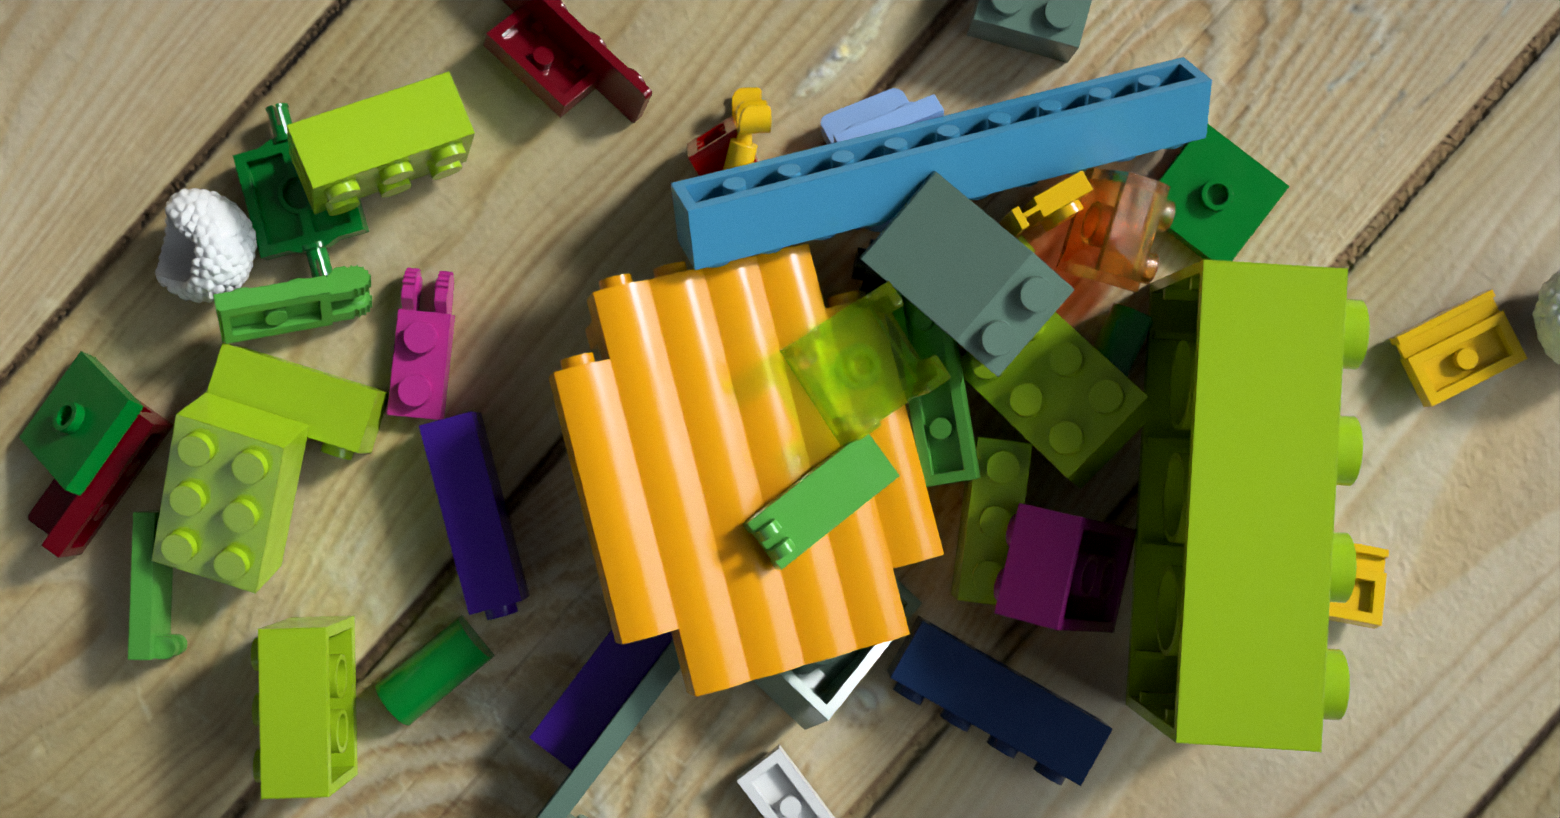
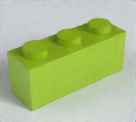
M223 342L207 389V393L309 424L307 438L323 442L321 452L346 460H352L354 452L372 453L389 399V392L243 346Z
M974 437L981 478L965 481L951 595L959 601L996 605L994 584L1000 570L1005 568L1009 550L1006 542L1008 523L1011 517L1017 514L1019 503L1025 504L1032 444Z

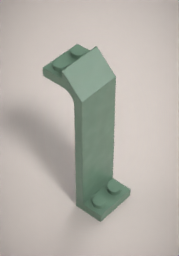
M673 639L536 818H576L571 814V811L680 670ZM580 814L577 818H588V817L585 816V815Z

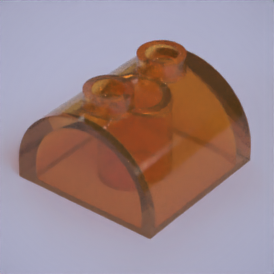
M1088 168L1085 176L1093 190L1080 200L1084 209L1071 218L1055 270L1138 293L1140 284H1149L1154 279L1158 270L1159 257L1156 253L1151 252L1157 231L1165 232L1174 219L1175 203L1167 200L1171 187L1132 172Z

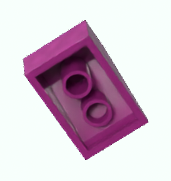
M1019 503L1017 514L1011 517L1007 526L1006 542L1009 550L1005 568L1000 570L994 584V597L997 600L994 613L1054 630L1114 633L1137 529Z

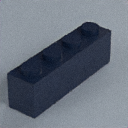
M918 615L909 630L910 634L904 639L887 669L890 678L897 681L893 690L918 705H921L923 700L927 698L941 706L943 710L940 713V717L963 731L968 732L971 725L990 734L986 742L1015 759L1019 751L1037 762L1033 769L1050 781L1062 786L1067 778L1081 786L1113 729L1102 719Z

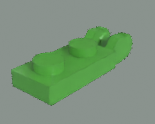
M350 265L348 268L342 266L334 268L327 277L325 275L307 279L296 278L284 283L254 288L244 287L231 292L213 294L222 342L229 344L333 325V322L354 319L355 316H359V318L361 315L366 316V313L370 312V308L373 307L372 295H370L369 291L371 287V274H368V270H365L364 267H358V265Z

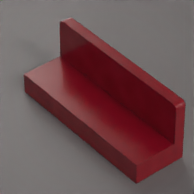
M141 401L139 402L144 406L142 411L81 496L64 490L54 478L28 514V520L48 534L41 546L56 557L81 555L174 426Z

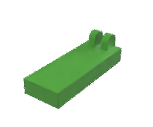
M867 430L859 432L742 525L748 533L753 534L770 557L771 560L769 561L774 568L782 570L900 475Z
M160 510L133 512L128 660L168 659L184 653L188 645L183 635L171 633L173 568L152 561Z

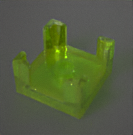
M890 281L866 293L779 350L840 445L863 439L881 426L880 421L913 398L930 393L951 378L937 355L933 354L923 359L919 357L891 312L903 306V301Z

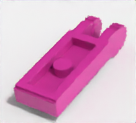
M408 267L403 275L401 291L402 309H398L387 415L441 420L445 418L455 315H452L454 274L449 271H439L435 282V312L419 311L423 285L420 268Z

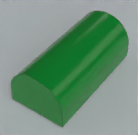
M1114 303L1093 346L1127 377L1154 322L1152 321L1153 317L1125 305Z
M461 615L375 685V689L386 709L399 722L410 726L495 657V655L463 615Z

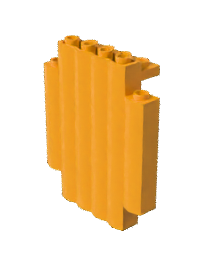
M809 244L791 245L783 247L775 253L733 260L717 268L706 267L698 270H687L685 261L670 263L653 269L655 278L633 282L630 273L600 280L598 282L600 290L592 292L587 299L592 322L585 331L590 350L599 349L602 361L595 362L593 352L560 360L562 370L553 372L549 376V382L615 642L626 644L671 631L686 692L697 697L909 635L893 569L944 555L877 296L861 299L859 290L846 292L828 298L829 308H825ZM867 430L900 476L782 570H776L769 561L771 559L752 533H748L742 524L859 432Z

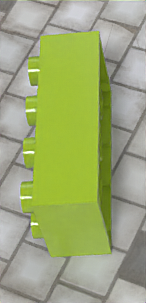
M1201 260L1150 283L1148 316L1153 317L1152 321L1154 322L1147 334L1144 393L1150 398L1158 411L1142 426L1126 706L1175 743L1322 752L1323 719L1340 720L1346 712L1350 694L1349 667L1347 659L1341 650L1327 649L1330 602L1345 603L1351 597L1356 580L1357 560L1351 536L1348 533L1334 532L1336 485L1351 486L1359 475L1363 457V435L1361 425L1355 416L1340 415L1343 369L1356 370L1361 366L1367 352L1370 334L1369 313L1365 302L1347 299L1348 268Z

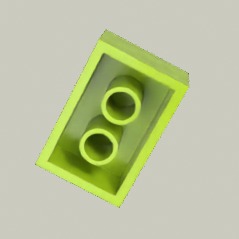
M449 71L287 125L289 155L314 214L327 210L330 216L353 210L360 205V198L377 192L380 193L382 198L402 193L412 186L411 180L429 174L433 180H438L459 172L463 168L461 163L467 161L475 135Z
M1056 312L999 377L968 351L961 357L964 379L1080 489L1158 411L1150 398Z
M207 392L178 412L175 417L152 561L256 594L282 566L310 425Z
M355 616L291 617L259 628L258 637L254 638L251 646L252 668L255 671H259V693H256L253 698L252 720L256 727H260V748L256 750L253 758V777L255 782H261V799L330 797L358 775Z

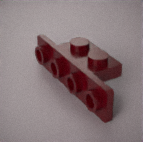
M502 0L514 12L486 33L483 46L554 113L561 118L592 91L597 89L632 123H635L642 117L652 96V90L646 85L644 79L637 71L628 68L607 48L600 36L587 30L570 14L561 0Z

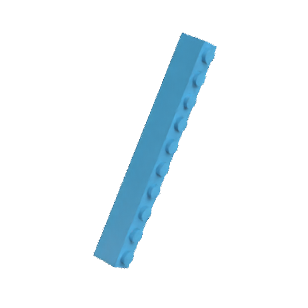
M1181 57L671 183L678 242L695 270L706 267L717 268L728 264L730 261L760 253L771 254L780 251L783 247L810 240H826L837 233L864 226L874 227L882 225L895 217L933 171L940 174L968 199L980 200L995 192L1015 187H1030L1042 180L1065 174H1076L1081 170L1085 172L1088 168L1115 161H1130L1138 155L1161 149H1176L1185 143L1206 138L1212 79L1187 59Z

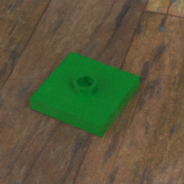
M1207 124L1206 138L1186 143L1137 209L1202 259L1233 261L1290 186Z
M80 351L19 438L64 490L81 496L144 406L96 357Z

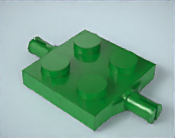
M287 103L275 104L276 107L270 105L265 110L269 117L274 138L257 149L233 155L248 214L253 225L252 228L256 231V243L260 258L268 261L293 253L306 254L312 278L325 275L327 277L333 270L327 249L340 240L369 232L361 200L359 199L360 205L339 215L330 216L327 210L314 214L289 155L287 125L292 123L288 109L289 105Z

